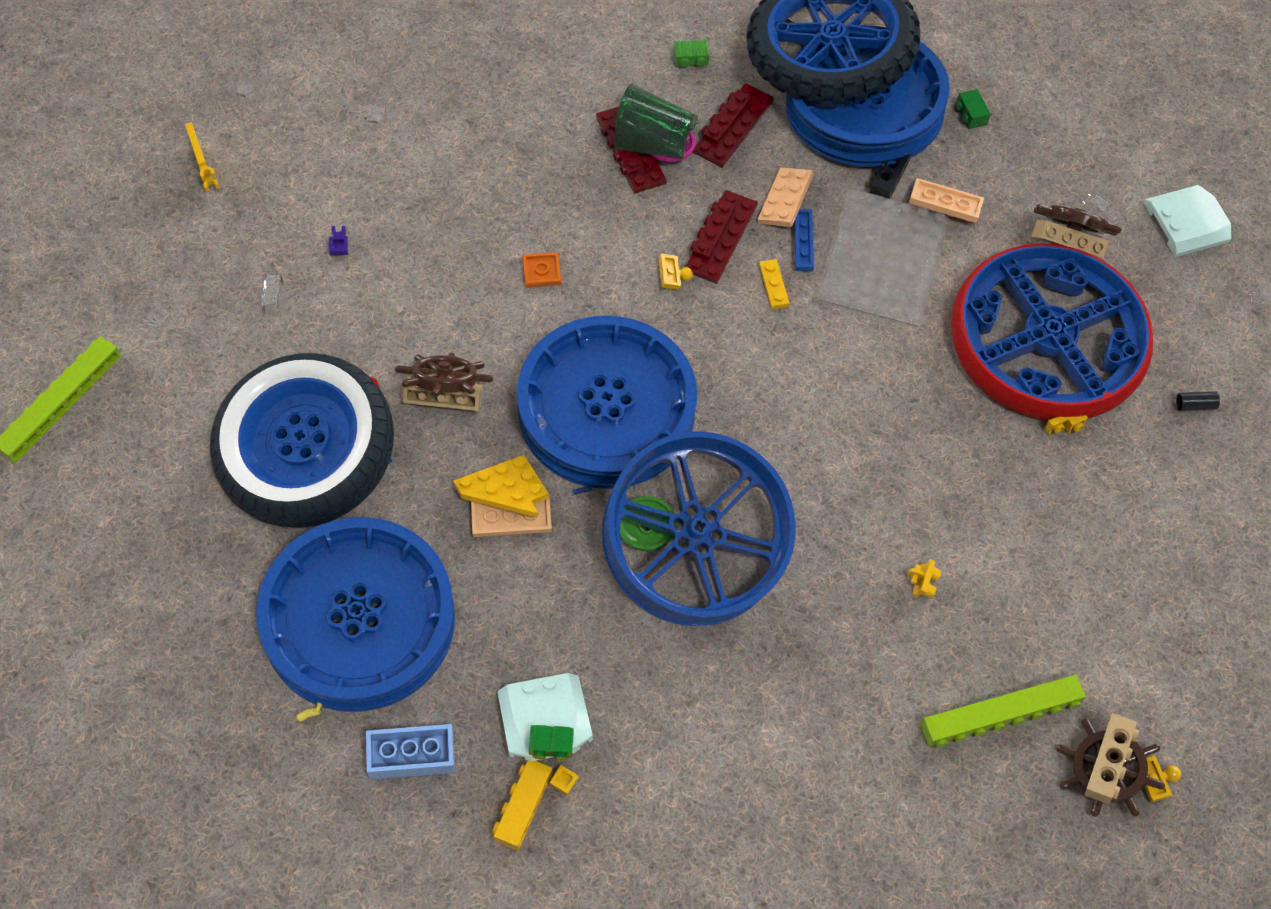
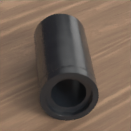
M1217 391L1182 392L1177 394L1176 404L1179 411L1217 410L1220 405V397Z

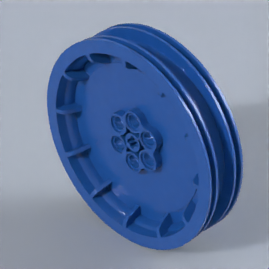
M859 25V26H863V27L874 28V29H880V30H882V29H887L886 27H880V26ZM920 41L918 54L915 56V61L907 72L904 71V76L895 84L888 85L886 90L874 96L868 94L866 99L855 102L852 99L845 100L844 104H832V101H823V104L811 103L807 98H801L800 100L789 96L787 92L786 113L796 135L808 147L820 155L848 165L864 167L882 166L884 161L897 159L911 154L910 159L925 150L935 140L944 120L950 89L949 78L938 56ZM807 45L803 46V47L800 49V51H799V52L796 54V56L794 57V60H795V58L804 50V48H805ZM822 46L817 47V48L810 54V56L808 57V59H811V58H812L816 53H818L823 47H822ZM866 48L853 50L858 61L862 64L878 55L883 49ZM839 49L838 51L847 62L849 58L845 49ZM831 55L815 66L816 68L840 69ZM889 161L887 165L895 164L896 162Z
M593 316L578 319L564 324L547 334L527 356L521 368L517 385L520 429L533 455L557 476L582 486L589 487L591 485L592 488L614 489L624 468L645 447L667 436L692 432L697 404L695 375L682 350L668 336L646 323L620 316ZM664 462L656 464L639 475L630 486L640 484L659 475L670 465Z
M352 517L330 521L314 527L297 537L281 551L271 564L261 584L257 600L256 619L261 643L274 670L293 692L315 705L321 703L323 708L344 712H362L383 708L403 700L421 688L434 675L442 664L451 645L455 627V608L447 571L437 553L424 539L411 530L387 520ZM359 592H365V595L362 597L356 596ZM341 599L346 600V602L343 604H337V602ZM375 603L381 604V606L378 608L372 607ZM336 618H342L340 623H333ZM371 622L378 623L375 627L368 626ZM351 630H358L355 635L349 634Z

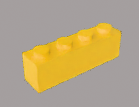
M527 761L526 764H522L518 774L521 777L518 783L514 782L510 790L512 797L509 803L505 802L501 814L503 817L500 822H496L492 831L494 842L519 851L553 774L552 767L537 761Z

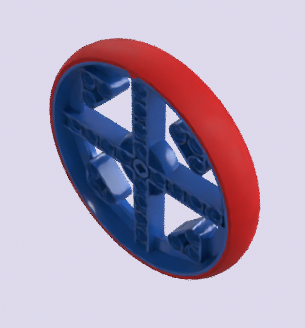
M1044 243L1021 245L999 252L985 260L970 273L960 287L953 305L951 318L953 343L957 356L969 377L985 394L997 403L1014 412L1034 419L1048 421L1056 417H1079L1085 415L1089 419L1108 412L1133 394L1144 379L1151 362L1153 329L1149 313L1140 295L1133 285L1114 267L1100 258L1076 248ZM1046 271L1042 279L1043 285L1056 291L1079 296L1088 283L1105 297L1067 311L1059 306L1048 305L1025 272ZM1002 281L1028 318L1025 322L1024 331L984 347L979 332L987 334L991 332L994 326L1002 295L998 291L991 289ZM1119 315L1123 328L1113 330L1107 341L1102 360L1103 369L1115 373L1103 383L1076 344L1081 330ZM1035 350L1042 355L1056 357L1080 393L1057 394L1062 382L1059 377L1025 367L1020 370L1016 380H1013L997 366Z

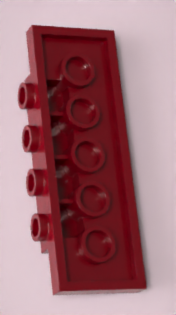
M747 83L740 90L737 89L735 93L731 92L727 99L728 102L721 104L717 115L713 114L710 119V125L703 127L701 131L702 139L693 151L694 154L721 168L724 167L774 102L773 96Z
M628 104L596 113V118L601 126L602 136H606L608 148L613 150L614 160L619 162L621 174L626 176L634 194L665 185L667 180L656 158L646 150L644 135Z
M726 190L718 203H713L711 208L712 214L706 216L704 221L705 227L700 228L697 238L699 239L692 242L690 247L692 255L685 267H689L693 275L718 284L758 206V202Z

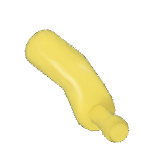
M317 703L316 708L306 709L299 713L296 717L297 720L302 722L311 716L320 715L322 704Z

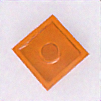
M558 252L522 255L526 288L562 285Z

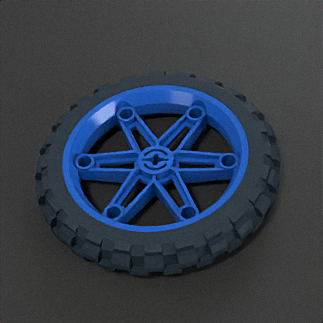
M761 0L759 7L754 9L750 17V23L747 26V50L752 65L757 68L760 76L765 81L770 82V85L780 92L784 93L787 91L789 96L800 100L801 98H807L811 103L823 104V101H832V104H844L845 100L852 99L855 102L866 99L868 94L874 96L886 90L888 85L891 86L902 78L904 71L907 72L915 61V56L918 54L921 29L918 15L913 11V6L909 0ZM826 4H845L851 6L835 16ZM805 9L809 11L813 21L804 23L785 22L793 15ZM819 10L828 20L827 22H821L817 13ZM871 12L884 22L887 29L880 30L859 25ZM854 13H857L856 17L849 24H843ZM779 41L807 46L794 60L784 53ZM819 46H822V47H823V48H822L818 53H816L811 59H808V57L810 56V54H811L817 47H819ZM880 48L883 50L872 59L860 64L853 49ZM839 49H845L849 58L847 62L838 51ZM831 55L840 69L816 68L815 66Z

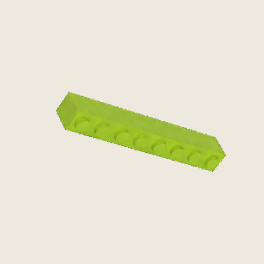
M101 336L93 341L0 435V455L15 465L121 357L117 346Z
M1072 675L925 717L920 725L929 747L936 745V748L946 746L949 741L961 742L970 735H975V737L982 736L987 733V730L994 729V731H999L1008 724H1013V726L1020 725L1025 722V719L1037 720L1046 713H1051V715L1058 714L1063 711V708H1078L1082 705L1081 703L1086 698V695L1077 675Z

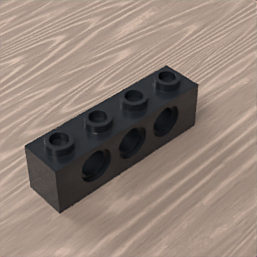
M911 154L884 161L882 166H878L875 172L876 177L871 179L868 188H871L869 195L889 202L910 161L909 157ZM889 161L896 162L895 164L887 165Z

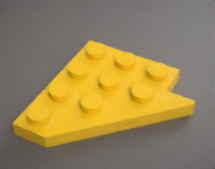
M525 455L453 480V485L461 499L535 518L538 517V511L533 504L549 499V493Z

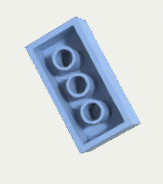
M452 724L366 731L367 774L370 780L455 773Z

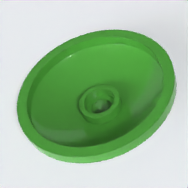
M641 496L630 500L675 514L666 502L656 497ZM624 507L630 512L667 524L666 520ZM628 518L621 520L620 536L629 546L635 549L653 551L664 547L672 540L671 535L650 527H648L649 531H644L643 528L648 526ZM675 521L673 526L676 528L677 522Z

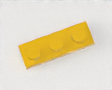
M777 259L760 261L759 268L771 310L789 307L790 303Z

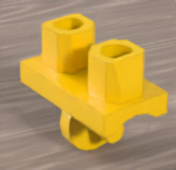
M930 559L928 563L916 564L915 568L908 570L907 575L911 578V583L915 584L912 596L918 597L923 595L930 598L935 595L937 588L929 584L930 580L937 581L942 571L934 566V560Z

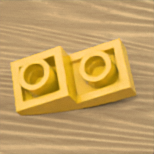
M1086 415L1079 417H1056L1048 420L1044 430L1048 435L1053 432L1055 434L1060 433L1064 429L1067 434L1073 431L1077 433L1085 427L1084 425L1088 417Z

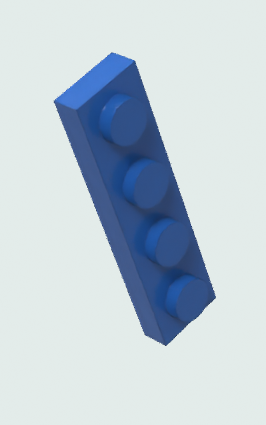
M799 209L794 221L795 271H813L812 209Z

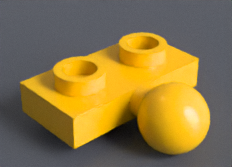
M660 254L658 259L662 287L679 290L681 287L680 279L684 281L691 280L693 277L692 270L689 267L679 270L678 256Z
M1156 756L1148 757L1147 776L1165 783V788L1162 790L1146 784L1143 785L1150 803L1170 798L1172 793L1166 780L1169 782L1178 781L1181 777L1180 769L1177 766L1169 765L1162 772ZM1135 761V762H1134V765H1135V768H1136V770H1137V772H1138L1137 763H1136V761Z

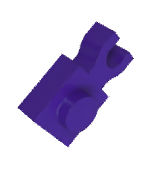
M332 226L333 237H329L330 256L348 255V236H345L346 227L342 226V230L336 232L335 226Z

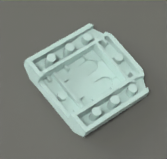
M1199 185L1151 197L1143 202L1150 216L1156 217L1169 239L1167 245L1174 257L1229 243L1231 240L1230 221L1216 198Z
M565 673L507 684L497 691L510 757L516 755L525 757V760L528 761L542 760L535 759L533 755H529L531 725L574 728L572 753L577 752L580 746L588 740L589 743L593 740L578 675Z

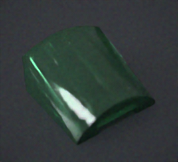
M632 83L625 90L615 120V148L683 159L687 149V141L692 129H695L698 116Z

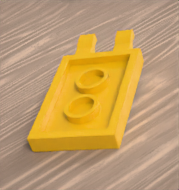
M192 122L185 124L200 168V176L202 181H204L205 191L209 192L208 187L210 185H214L216 189H219L213 168L206 165Z

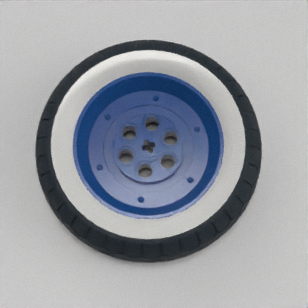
M299 353L279 357L260 365L244 376L223 400L215 416L211 431L210 455L212 466L223 491L236 506L248 515L262 522L281 527L301 528L324 524L356 508L379 484L388 467L393 449L394 427L392 415L387 400L380 388L365 372L350 362L319 353Z

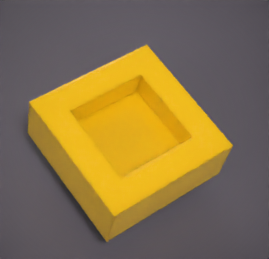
M560 765L549 785L568 796L579 776Z

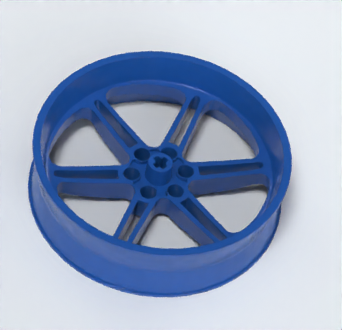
M702 431L684 432L667 436L640 451L620 474L607 501L602 521V544L605 558L620 588L634 603L646 612L662 620L686 626L719 624L731 620L752 608L777 584L785 572L793 552L796 533L795 513L790 495L783 480L772 465L757 451L736 439ZM689 453H701L716 457L727 462L740 473V479L709 507H702L698 502L686 462V456ZM676 459L680 461L684 482L690 501L687 502L685 500ZM668 463L671 466L680 513L673 514L632 502L626 497V491L631 483L644 471L656 464ZM744 480H749V484L720 512L717 506ZM754 487L763 490L770 506L773 519V538L770 542L724 529L720 525V520L748 490ZM624 507L666 520L667 524L630 512ZM687 509H693L695 511V516L689 515L687 513ZM706 514H711L714 517V521H708ZM623 518H628L642 525L667 533L673 539L672 543L641 573L633 572L624 556L620 538V524ZM673 522H679L682 529H676L673 526ZM696 525H698V527H701L702 530L700 532L698 531V529L695 530ZM711 533H717L720 540H714L711 537ZM726 538L744 544L768 549L770 552L726 542ZM678 541L686 542L687 548H681L678 545ZM697 547H704L706 554L699 553ZM713 548L760 557L768 561L769 567L762 579L749 591L735 598H727L722 589L712 550ZM672 550L676 556L649 581H645L644 577ZM684 555H690L694 559L709 605L706 608H694L678 604L655 591L653 583ZM703 561H707L719 602H716Z

